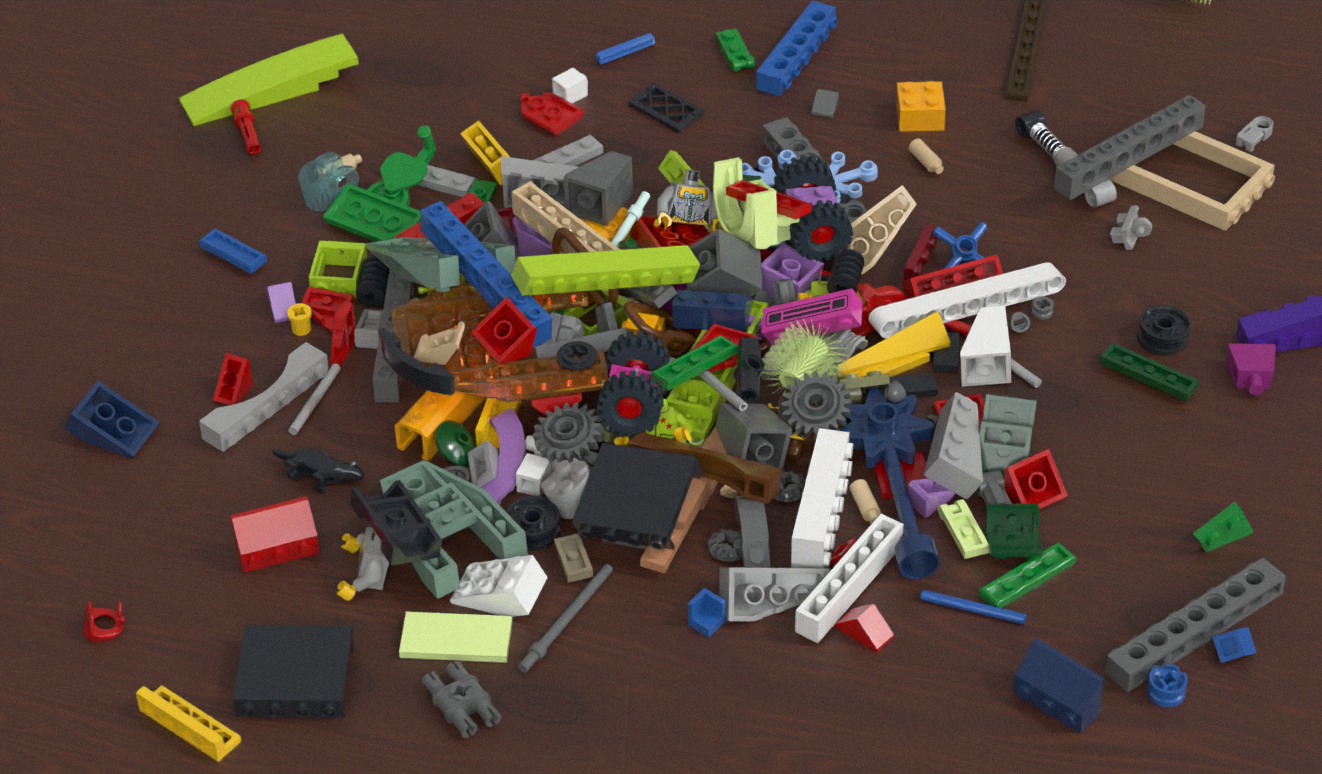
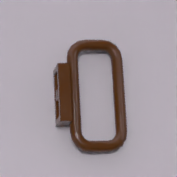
M562 227L555 231L552 240L554 254H565L561 246L563 238L577 253L589 252L569 229ZM608 289L609 297L607 301L604 299L605 294L601 290L570 292L584 310L595 304L599 307L601 304L612 302L614 309L619 298L618 289Z
M632 301L624 304V311L633 324L640 331H643L645 336L651 333L654 334L653 339L660 338L662 340L661 347L666 345L669 356L676 358L683 356L696 342L686 329L674 328L673 314L668 310ZM638 313L665 318V321L674 331L655 330L646 324Z

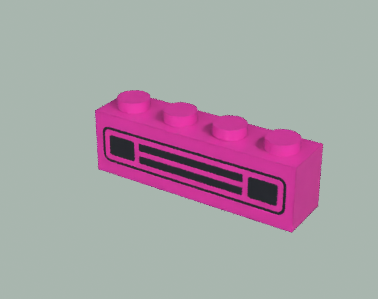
M851 288L763 308L762 334L771 345H776V342L778 343L780 339H783L780 337L781 333L785 332L786 334V328L788 331L794 329L791 327L793 325L800 331L798 326L800 324L806 333L809 329L811 336H813L812 324L815 336H818V330L820 335H824V333L826 335L831 332L849 330L861 326L862 300Z

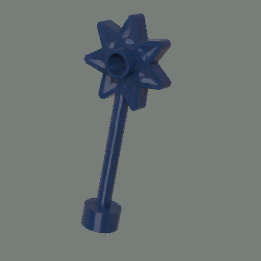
M872 387L869 389L865 405L852 404V407L848 408L850 409L851 416L844 417L846 425L839 431L849 432V443H853V449L863 450L867 468H874L883 460L899 522L903 524L904 538L899 540L894 548L899 572L908 579H923L937 571L940 566V558L934 539L927 534L919 533L900 460L907 464L914 463L915 447L913 443L931 439L933 437V423L914 416L917 410L916 396L910 395L900 402L893 403L888 401L878 388Z

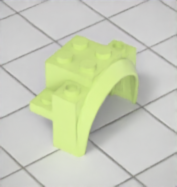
M738 157L714 162V205L723 230L752 245L755 249H767L771 245L790 240V225L799 222V218L795 220L777 213L776 190L769 187L762 179L749 182L765 187L768 191L746 194V202L727 196L726 187L743 180L742 160Z

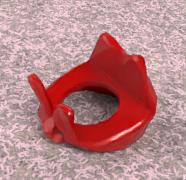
M88 602L87 608L84 609L83 633L85 637L92 642H107L116 638L122 632L125 624L124 616H122L121 602L118 603L117 612L108 608H92V602ZM100 616H108L116 624L113 628L105 630L98 628L94 624V620Z

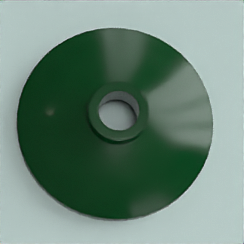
M451 420L442 422L435 431V442L443 457L454 465L469 466L467 453L477 447L472 433L461 423Z

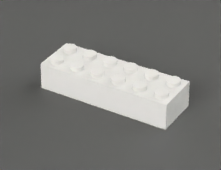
M819 428L792 535L791 568L830 567L831 553L828 551L834 549L836 534H833V531H838L840 515H837V513H842L844 506V497L841 496L847 494L848 479H846V476H851L853 462L848 461V458H852L853 443H849V432Z

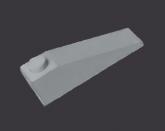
M720 567L719 595L725 600L727 621H756L801 605L827 576L830 569Z

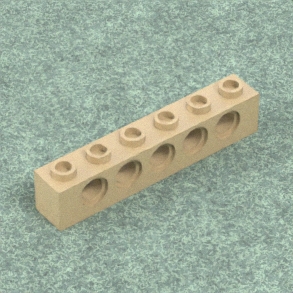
M528 182L512 191L513 214L551 243L555 231L558 228L564 227L569 229L589 252L620 250L532 182ZM563 238L561 246L564 253H577Z

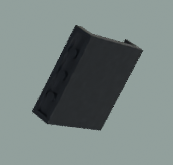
M602 443L572 523L578 534L587 539L595 537L612 543L620 541L627 542L632 546L646 545L657 550H674L675 546L671 540V535L692 479H700L703 468L696 456Z
M245 625L233 693L235 717L345 718L344 696L350 652L354 651L352 626Z

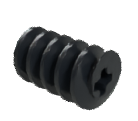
M845 249L836 254L827 283L828 293L851 288L856 293L865 264L861 253L856 250Z
M375 255L369 256L363 261L356 290L358 300L369 307H379L384 304L390 271Z

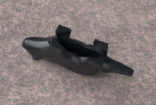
M306 448L291 452H284L278 449L272 450L274 456L286 461L285 467L288 468L286 473L289 478L298 481L300 479L299 475L309 476L318 481L313 489L322 494L325 493V486L342 481H362L364 479V473L354 461H338L321 449Z

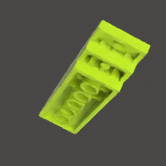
M342 33L303 45L242 68L180 97L179 102L192 125H200L233 115L230 110L231 104L239 99L247 100L251 107L250 110L318 91V83L338 78V70L359 64L358 57Z
M753 300L750 315L756 317L751 326H747L746 333L757 336L760 329L758 324L761 318H763V308H768L769 303ZM703 329L691 350L708 330ZM738 363L732 368L710 373L732 390L736 382L733 372L737 368ZM699 374L674 387L666 400L668 401V407H674L676 412L684 415L693 428L691 437L695 440L704 439L705 441L718 417L721 403H725L727 399L706 383Z

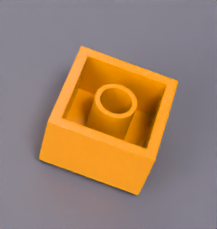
M942 82L897 83L896 108L899 132L944 131L946 109Z

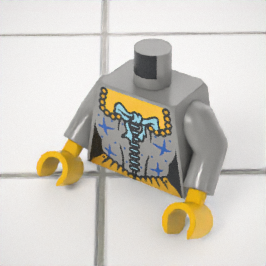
M686 170L684 183L672 182L671 186L667 187L657 199L658 218L654 221L655 227H658L661 221L664 223V230L672 222L710 226L711 222L713 225L710 233L714 232L716 227L723 230L716 214L713 193L708 187L698 185L699 171Z
M366 527L365 532L359 534L357 538L348 533L345 534L342 540L346 541V544L342 545L341 548L351 553H355L359 549L357 579L353 581L352 585L346 581H341L337 586V589L340 590L337 592V595L349 601L354 597L356 591L361 592L366 588L382 590L389 562L380 550L382 541L372 527Z

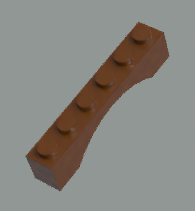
M640 432L628 442V447L696 456L703 468L702 477L725 484L744 498L768 504L780 492L781 468Z

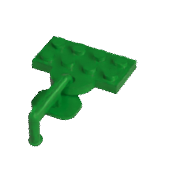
M426 125L418 129V136L423 139L424 147L416 158L401 152L388 156L380 167L382 181L373 184L367 190L347 183L323 215L324 221L374 242L395 239L394 236L420 222V211L409 207L410 196L408 190L423 180L428 172L427 164L436 151L431 129Z

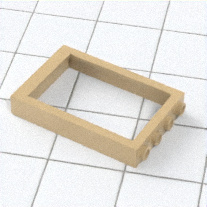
M1193 132L1173 144L1251 177L1225 205L1135 165L1109 179L1226 231L1232 224L1238 222L1242 213L1247 212L1255 200L1260 199L1266 188H1270L1273 185L1275 175H1273V164L1203 134Z

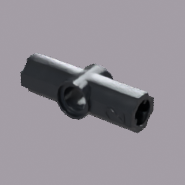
M752 336L742 338L739 341L738 366L733 372V377L737 381V395L747 404L751 402L756 403L760 398V373L765 367L761 359V345L758 343V339Z

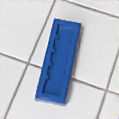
M217 229L212 230L199 240L201 248L250 274L267 262L265 254Z

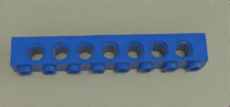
M442 201L420 210L421 232L442 254L458 256L459 272L494 309L508 297L537 328L532 348L552 339V317L531 295L522 296L511 274Z

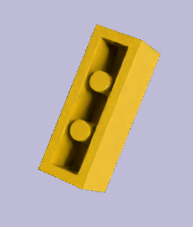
M477 121L460 134L472 153L501 186L503 185L501 156L509 157V155L481 122Z

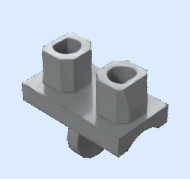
M1138 205L1131 206L1128 213H1119L1117 216L1118 227H1113L1110 232L1113 243H1124L1126 250H1133L1137 238L1148 236L1152 231L1151 222L1145 217L1139 218Z

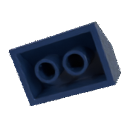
M676 290L677 294L674 296L672 303L674 328L709 330L713 324H718L746 332L753 306V298L751 296L738 293Z
M1035 638L1015 673L1013 693L1020 699L1036 706L1043 713L1049 714L1062 722L1066 727L1081 733L1100 714L1104 678L1038 638Z

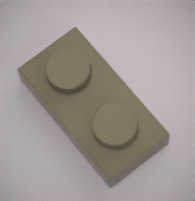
M579 534L554 539V547L568 583L593 577V568Z

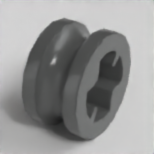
M1043 296L1035 298L1032 304V315L1041 320L1051 318L1054 308L1053 300Z

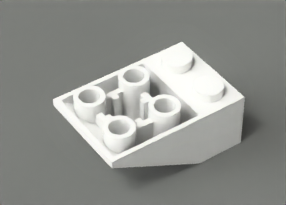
M533 555L516 556L500 560L495 559L479 563L474 562L466 568L460 580V588L455 590L450 602L500 616L529 615L547 576Z

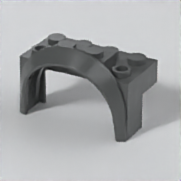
M612 302L601 304V306L595 308L597 334L532 348L530 356L521 359L524 372L533 371V375L537 374L546 380L557 383L575 382L595 372L602 365L603 360L607 359L609 347L611 348L614 339L617 341L618 336L621 334L627 337V327L617 328ZM569 342H586L596 349L597 361L595 364H592L591 369L584 368L582 373L579 370H574L571 373L569 368L562 369L561 365L557 363L556 355L558 349ZM574 354V357H573V358H575L576 360H578V359H579L578 356H576V354Z

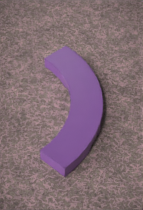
M512 408L490 419L500 440V453L496 478L481 488L499 505L508 492H512L516 486V472L525 458L527 450L521 422Z

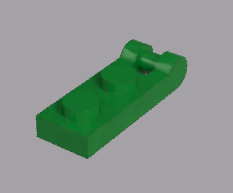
M737 29L716 32V41L732 72L740 71L741 68H755L754 58L749 54Z

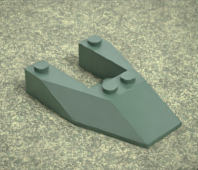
M401 237L366 243V248L399 277L423 286L434 287L437 292L450 291L451 286L460 285L458 256L442 254L428 238ZM480 241L511 274L515 265L514 246Z
M426 460L380 480L383 494L394 481L400 480L441 539L469 526L499 560L516 556H528L525 531L484 489ZM442 548L439 558L411 562L423 583L437 599L460 588L457 564Z

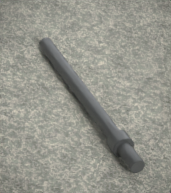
M605 564L541 640L534 642L528 649V655L518 665L521 672L526 673L536 661H540L545 656L550 644L612 573L613 568L609 564Z

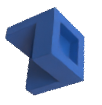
M704 588L688 603V625L707 637H710L725 623V600Z
M1248 627L1213 637L1221 663L1256 653Z

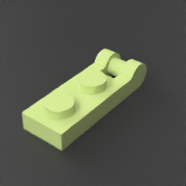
M963 499L955 501L952 505H947L946 503L938 505L939 517L941 520H944L964 559L989 553V544Z

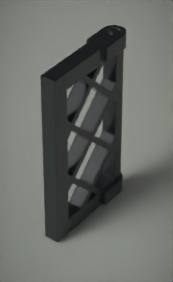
M652 83L643 92L629 101V106L677 133H680L694 121L700 119L705 113V110L669 92L656 83ZM665 100L666 105L652 106V101ZM667 100H671L677 104L668 105ZM650 101V106L642 104V102ZM682 109V114H668V110ZM684 109H688L692 113L684 114ZM665 110H666V115H662V114L658 113L657 111H665ZM673 120H682V121H680L679 123H676V122H674Z

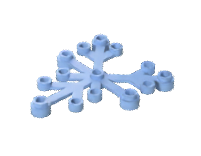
M783 150L779 154L778 166L780 169L783 170V163L787 162L790 164L791 158H796V155L791 150ZM835 152L831 155V165L829 168L835 180L836 191L834 193L838 203L841 200L840 193L847 194L851 198H859L862 195L861 184L851 183L846 185L843 182L859 177L863 181L871 182L877 178L878 168L873 161H864L859 168L836 175L840 167L845 164V155L842 152ZM764 156L758 160L759 170L763 173L754 171L747 163H742V175L761 176V179L769 187L774 186V176L776 174L772 169V159L770 157ZM785 240V241H782V243H780V244L771 245V246H772V247H779V246H781L783 243L785 244L786 240Z

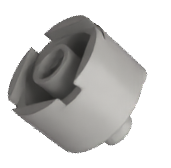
M563 460L559 462L555 467V471L541 484L545 495L557 506L559 515L562 518L571 519L574 517L587 484L591 469L584 461L569 462L568 460Z

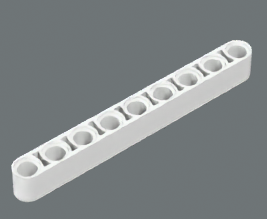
M1042 263L875 308L870 313L868 320L883 338H888L935 312H938L943 323L976 315L980 308L990 306L1006 307L1057 293L1065 286L1066 278L1052 263Z

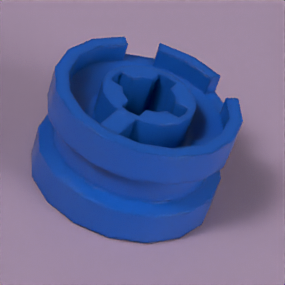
M1165 664V667L1159 668V666L1153 668L1149 674L1147 687L1149 699L1161 707H1174L1182 703L1187 688L1185 672L1182 673L1179 671V667L1171 664Z

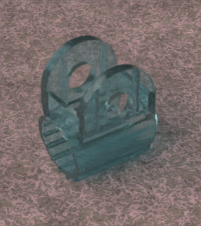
M335 152L324 153L315 160L308 162L302 167L297 176L306 206L310 207V210L314 209L315 211L328 210L347 183L357 186L359 182L358 171L350 165L343 166L342 158ZM347 178L345 185L338 187L340 180Z

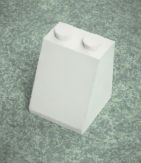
M1005 306L980 308L960 352L962 387L1011 383V350Z

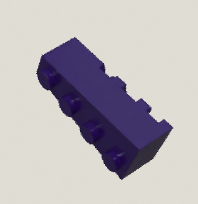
M1311 295L1306 297V301L1295 305L1290 302L1283 304L1281 308L1273 312L1268 309L1240 318L1236 333L1239 344H1276V352L1322 346V296Z

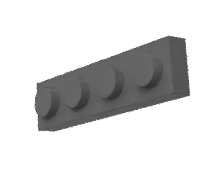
M671 285L619 288L622 293L656 308H660L677 294Z

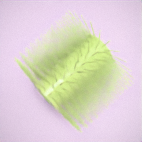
M813 324V336H809L810 331L808 329L806 333L807 338L805 334H802V326H799L801 335L799 334L797 337L796 331L792 329L795 339L792 340L791 335L787 337L789 339L788 342L784 338L780 339V341H784L781 343L783 346L776 344L775 348L779 350L770 352L771 355H775L774 359L779 362H776V366H771L770 364L765 366H769L768 368L773 367V370L778 372L765 373L780 375L777 376L779 378L769 380H780V383L783 385L781 387L786 388L784 392L787 391L788 384L796 386L795 377L803 381L805 372L810 378H812L814 371L818 372L819 377H822L823 373L827 372L830 380L832 371L834 369L837 370L840 366L831 365L835 362H841V360H834L830 355L841 354L828 353L830 349L827 345L833 344V342L825 343V339L822 340L824 335L819 338V330L818 336L815 337ZM835 347V348H831V349H847V348H837V347Z

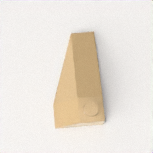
M903 185L851 223L853 230L851 244L846 243L847 249L856 250L864 257L865 264L861 274L875 266L917 205Z

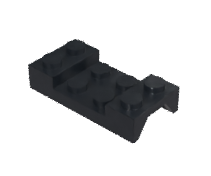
M400 480L394 481L384 494L366 497L358 487H352L350 506L359 519L365 518L368 520L382 541L380 550L390 565H401L403 563L425 561L440 557L442 539Z

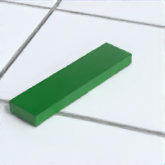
M720 335L651 372L650 378L657 385L669 391L738 353V346Z
M1058 542L1044 550L1042 556L1029 559L979 589V596L990 606L1003 608L1074 565L1076 557Z

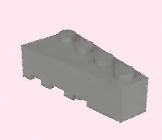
M501 156L504 208L511 207L513 209L512 191L528 182H532L559 204L565 206L564 176L578 167Z
M955 392L940 410L924 476L966 500L983 483L977 403L968 397Z

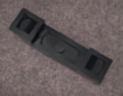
M384 328L379 330L384 358L399 376L427 391L444 395L455 393L454 379L451 372L436 362L426 367L401 350V341L398 337Z

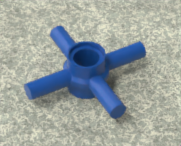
M980 222L970 236L962 235L958 239L937 226L933 235L952 247V259L944 269L968 263L971 260L975 261L984 258L977 253V241L988 228L984 222ZM960 248H965L969 252L962 251Z

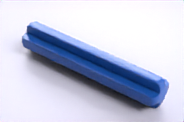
M651 33L602 50L596 53V61L603 65L653 46L655 38Z

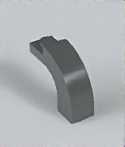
M741 495L734 496L735 522L738 523L740 530L743 566L746 568H771L768 544L769 534L764 503L744 498Z

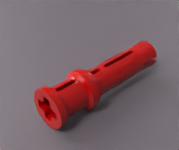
M239 99L231 104L230 110L235 116L234 122L236 126L241 129L247 152L255 155L261 151V145L253 126L255 118L250 112L249 102Z

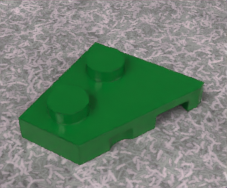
M1233 502L1194 532L1193 535L1203 550L1209 552L1250 535L1254 531L1241 508Z

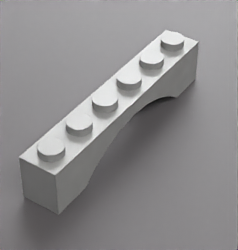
M305 342L288 355L287 365L282 375L266 391L238 404L217 407L199 421L202 439L222 452L236 444L237 441L253 431L258 425L272 417L274 413L322 379L329 370L327 354Z

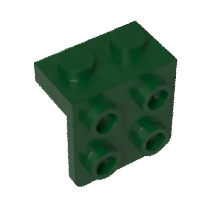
M986 504L985 534L991 556L999 559H1007L1009 557L1031 559L1043 555V547L1038 532L1039 504Z

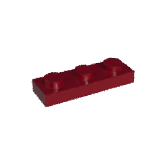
M925 225L904 268V280L922 275L923 265L928 264L931 249L935 250L938 237L933 235L935 226Z

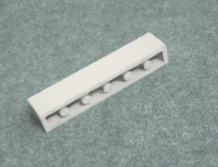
M883 514L879 515L797 608L796 633L819 643L895 555L894 548L897 542L903 538L902 523Z

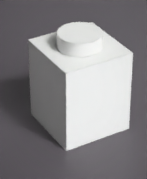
M574 68L552 78L553 93L570 103H574L588 95L587 78Z
M529 453L526 454L516 472L517 492L542 496L544 491L541 488V484L552 474L551 463L548 458H542L541 456Z

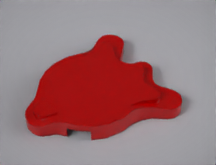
M863 284L859 288V294L865 300V303L862 305L861 326L852 328L851 332L858 336H866L876 331L868 320L870 313L875 308L909 298L895 286L873 288L869 284Z

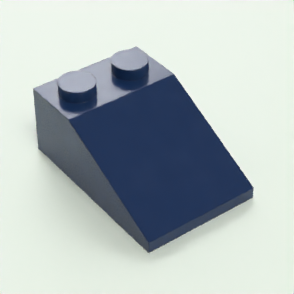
M97 381L71 413L65 429L85 443L133 459L160 422L100 381Z

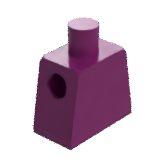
M1228 344L1226 365L1236 388L1249 389V393L1252 395H1260L1264 392V389L1271 388L1276 344Z

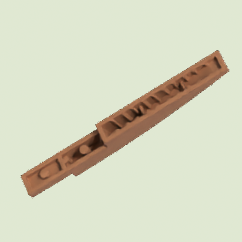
M715 426L701 448L727 454ZM702 476L700 479H692L671 535V540L675 546L674 550H657L647 546L640 559L641 567L662 573L666 572L698 511L705 508L718 481Z

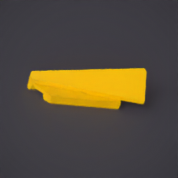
M935 312L849 358L846 363H840L844 367L839 369L837 379H842V376L847 374H857V378L867 376L866 373L872 371H881L882 375L889 374V377H893L929 362L930 354L928 352L949 347L951 344L940 314Z

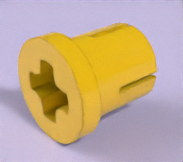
M303 303L290 306L287 310V316L291 321L292 332L298 336L308 334L311 331V308Z

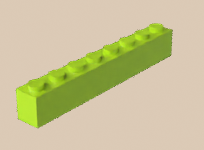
M688 245L517 257L511 277L522 296L693 283L700 263Z

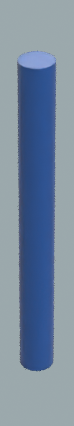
M923 590L921 594V600L1023 625L1026 622L1027 614Z

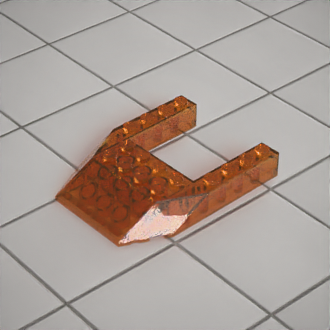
M470 283L451 286L450 291L437 292L435 289L430 290V295L420 300L416 297L407 304L400 305L391 310L394 333L401 341V350L413 358L422 335L427 334L431 336L457 327L461 321L464 322L465 328L458 348L446 365L439 364L453 374L454 390L457 393L504 402H514L601 390L603 383L608 380L607 364L603 350H596V363L592 364L591 369L584 368L582 373L579 370H574L571 373L569 368L562 369L561 365L557 363V356L508 362L501 365L471 333L493 308ZM587 291L531 295L545 311L588 306ZM574 354L573 358H575L576 360H580L578 356ZM420 362V363H422L423 365H425L426 367H429V366L432 365V363Z

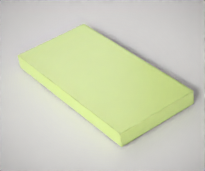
M406 612L399 656L400 658L507 663L512 616Z

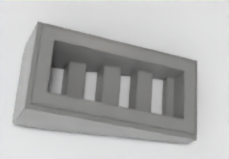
M363 310L355 328L356 347L378 348L383 310Z
M485 441L467 453L472 484L480 488L496 478L498 463L497 448L489 441Z

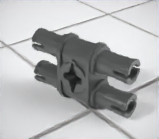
M454 661L457 669L452 662L446 668V673L454 681L453 683L445 686L438 674L432 671L430 674L433 679L427 673L422 679V684L431 693L433 704L440 708L445 720L453 723L460 731L462 737L469 738L466 730L473 736L478 728L469 715L477 712L488 727L493 726L490 719L496 725L500 722L502 716L491 704L490 694L482 689L477 677L469 675L461 662Z

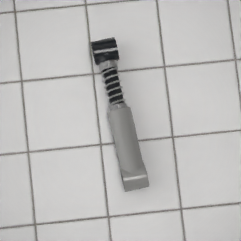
M1035 110L1016 118L1015 126L1018 134L1022 138L1030 137L1034 139L1054 159L1056 166L1078 155L1072 148L1063 145L1049 131L1041 111ZM1108 179L1084 192L1089 206L1096 208L1116 200L1117 192L1114 184Z

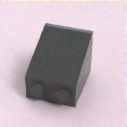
M610 151L565 174V208L577 217L608 226L633 194L632 157Z
M486 201L464 226L479 241L513 245L516 263L517 257H520L516 238L492 203Z
M721 229L715 230L689 247L700 263V267L693 283H687V290L738 293L753 296L763 290L760 249H755L752 245Z
M721 403L716 428L727 455L783 469L792 428L766 404H748L747 409L742 412L731 403Z

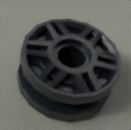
M1156 305L1147 308L1140 317L1137 334L1139 344L1154 354L1164 356L1177 354L1187 346L1191 322L1182 310L1173 306Z
M538 495L525 496L510 504L506 511L525 531L527 551H539L548 548L554 543V539L560 535L559 510L548 498Z

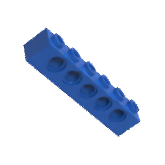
M812 0L757 70V90L781 96L786 89H789L792 80L799 76L802 67L808 64L810 57L818 51L822 41H825L829 32L835 29L838 22L836 7Z

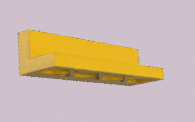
M508 363L500 364L475 429L476 446L489 441L497 448L498 455L500 453V440L490 419L510 408L517 414L526 390V380L509 378Z
M162 685L154 692L145 686L136 692L141 712L218 762L241 742L240 735ZM223 737L229 739V741H227L225 744L223 741Z

